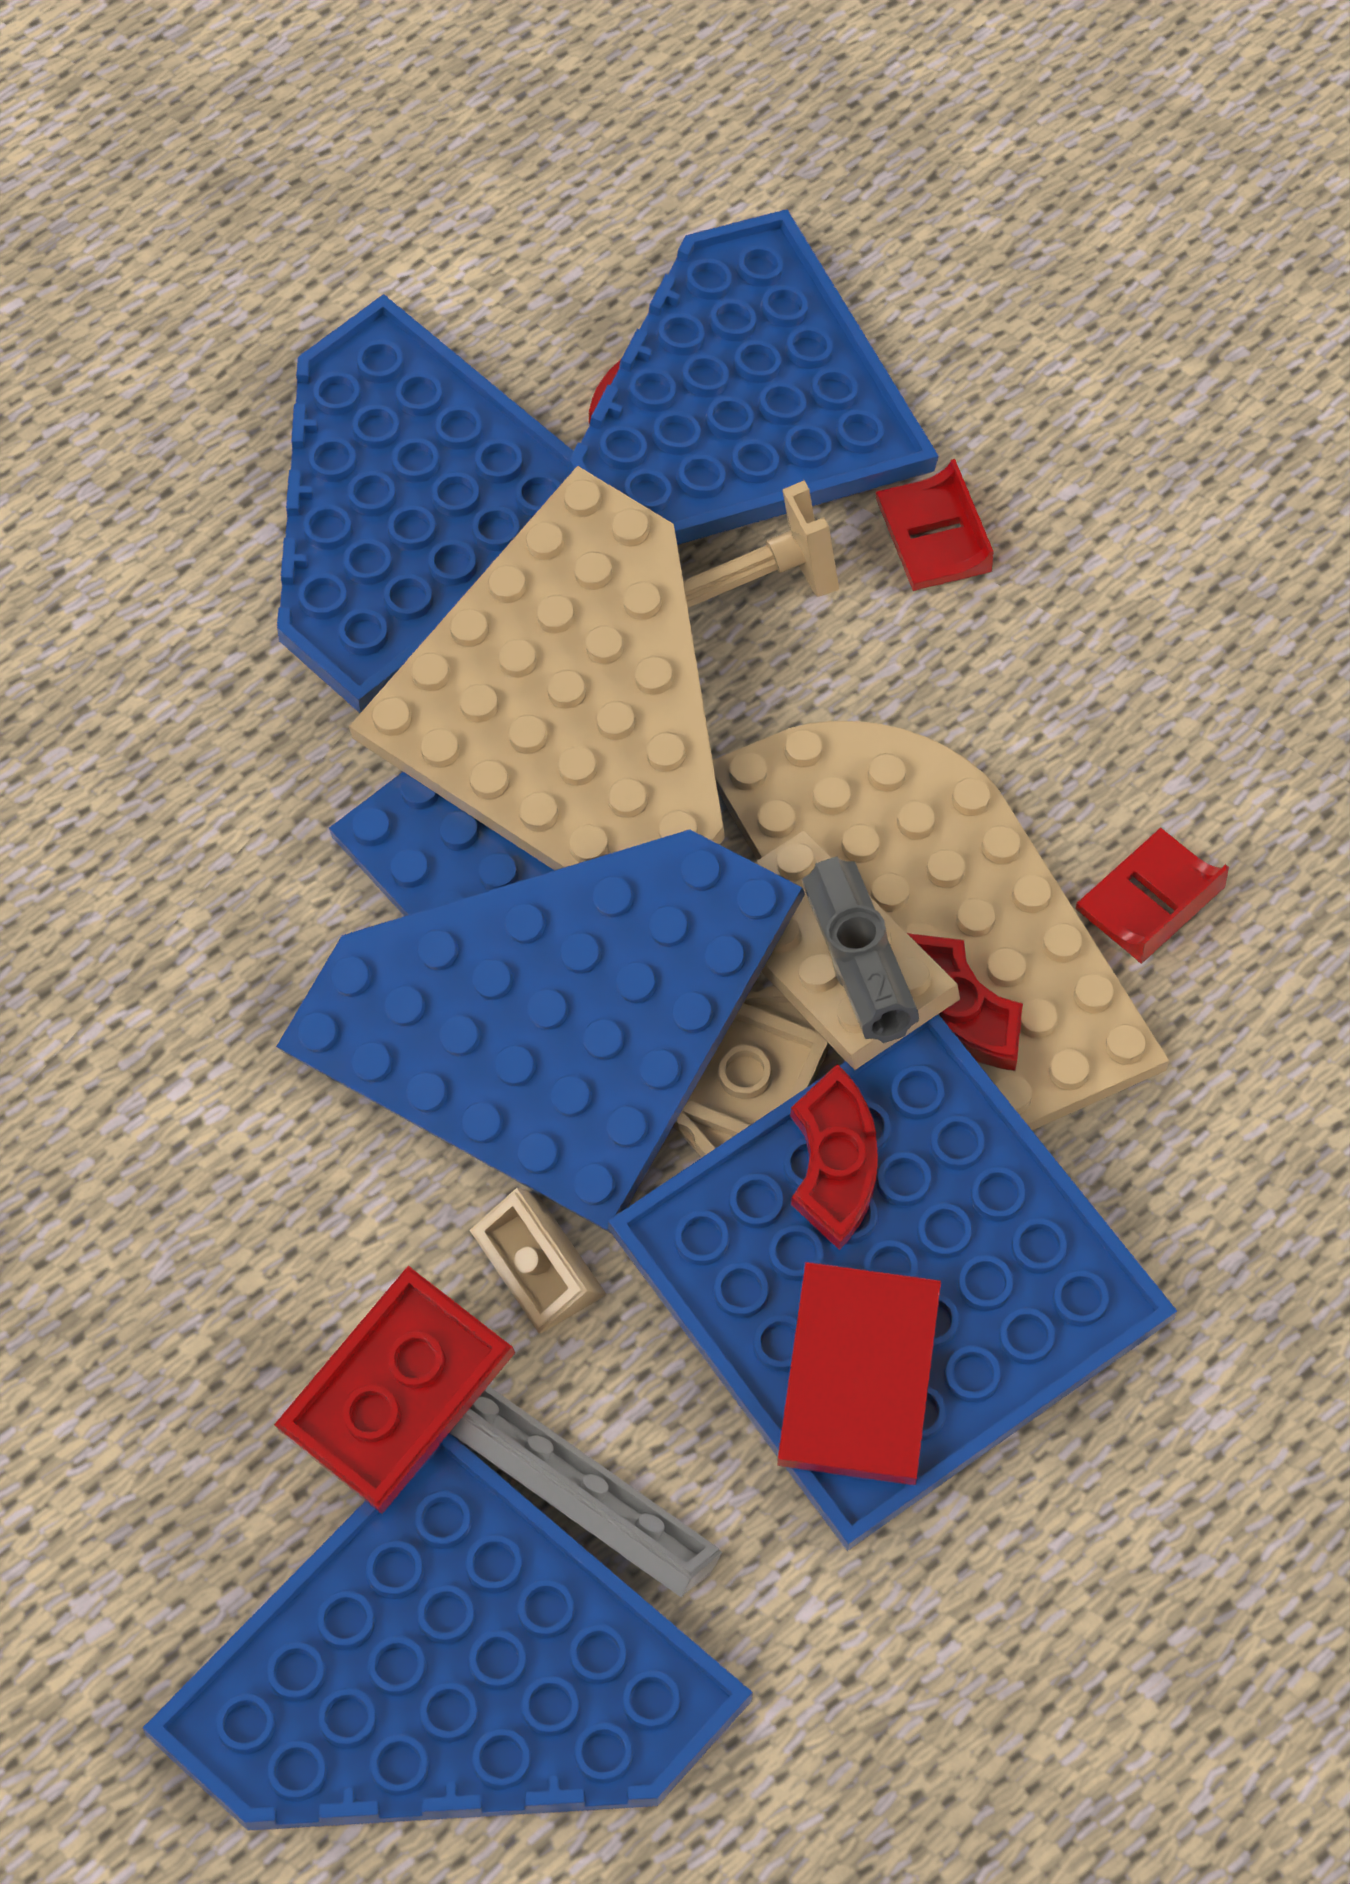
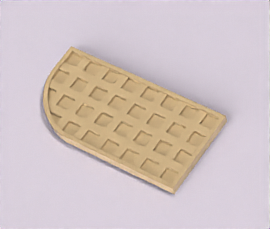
M826 721L792 727L713 759L717 790L757 861L797 834L805 831L831 858L837 856L843 861H855L869 896L906 933L964 940L966 960L977 980L997 996L1023 1003L1016 1070L1000 1069L978 1061L977 1063L1031 1130H1035L1167 1070L1169 1059L1001 792L987 775L969 760L950 748L920 734L884 724L861 721Z

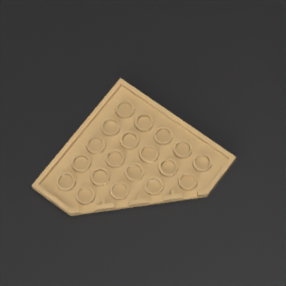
M577 466L351 723L349 729L352 738L553 870L689 829L720 845L725 838L674 524Z

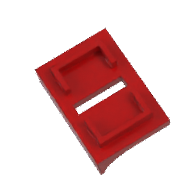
M951 459L945 469L932 477L876 491V501L913 591L992 572L994 551L955 459ZM956 524H960L961 526L916 538H910V535L923 533L939 528H944Z
M1160 827L1076 904V910L1142 964L1225 888L1229 866L1225 864L1220 868L1204 862ZM1134 877L1172 908L1174 912L1169 914L1130 880Z

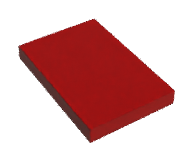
M805 1262L777 1466L908 1485L916 1484L941 1281Z
M407 1266L276 1421L274 1426L378 1512L383 1514L513 1357L515 1351L509 1343L414 1269Z

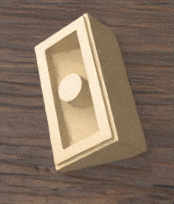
M516 1188L470 1229V1232L540 1334L606 1295L542 1199L535 1192Z

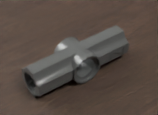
M836 856L818 862L811 873L802 879L803 888L831 954L836 979L845 988L864 1038L877 1039L884 1044L904 1037L907 1030L919 1021V1013L888 941L885 921L881 914L875 910L855 861H843Z

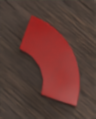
M907 933L957 983L960 1000L940 1012V1017L976 1061L996 1068L1015 1071L1018 1059L1023 1003L999 997L977 980L966 960L964 940Z
M837 1064L791 1107L790 1117L804 1134L810 1157L807 1175L793 1194L791 1205L840 1250L852 1237L868 1210L876 1182L878 1151L876 1130L868 1105L850 1076Z

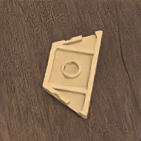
M775 986L766 987L758 992H749L675 1122V1129L701 1158L813 1084L831 1045Z

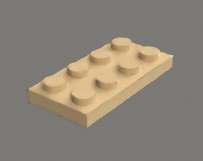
M802 831L755 863L803 888L802 879L811 873L815 864L831 857L805 831ZM805 893L761 972L839 1055L856 1070L903 1037L884 1044L877 1039L864 1038L845 988L836 979L831 954ZM871 898L875 910L881 914L885 921L888 941L919 1013V1021L907 1030L906 1035H908L960 1000L958 986Z

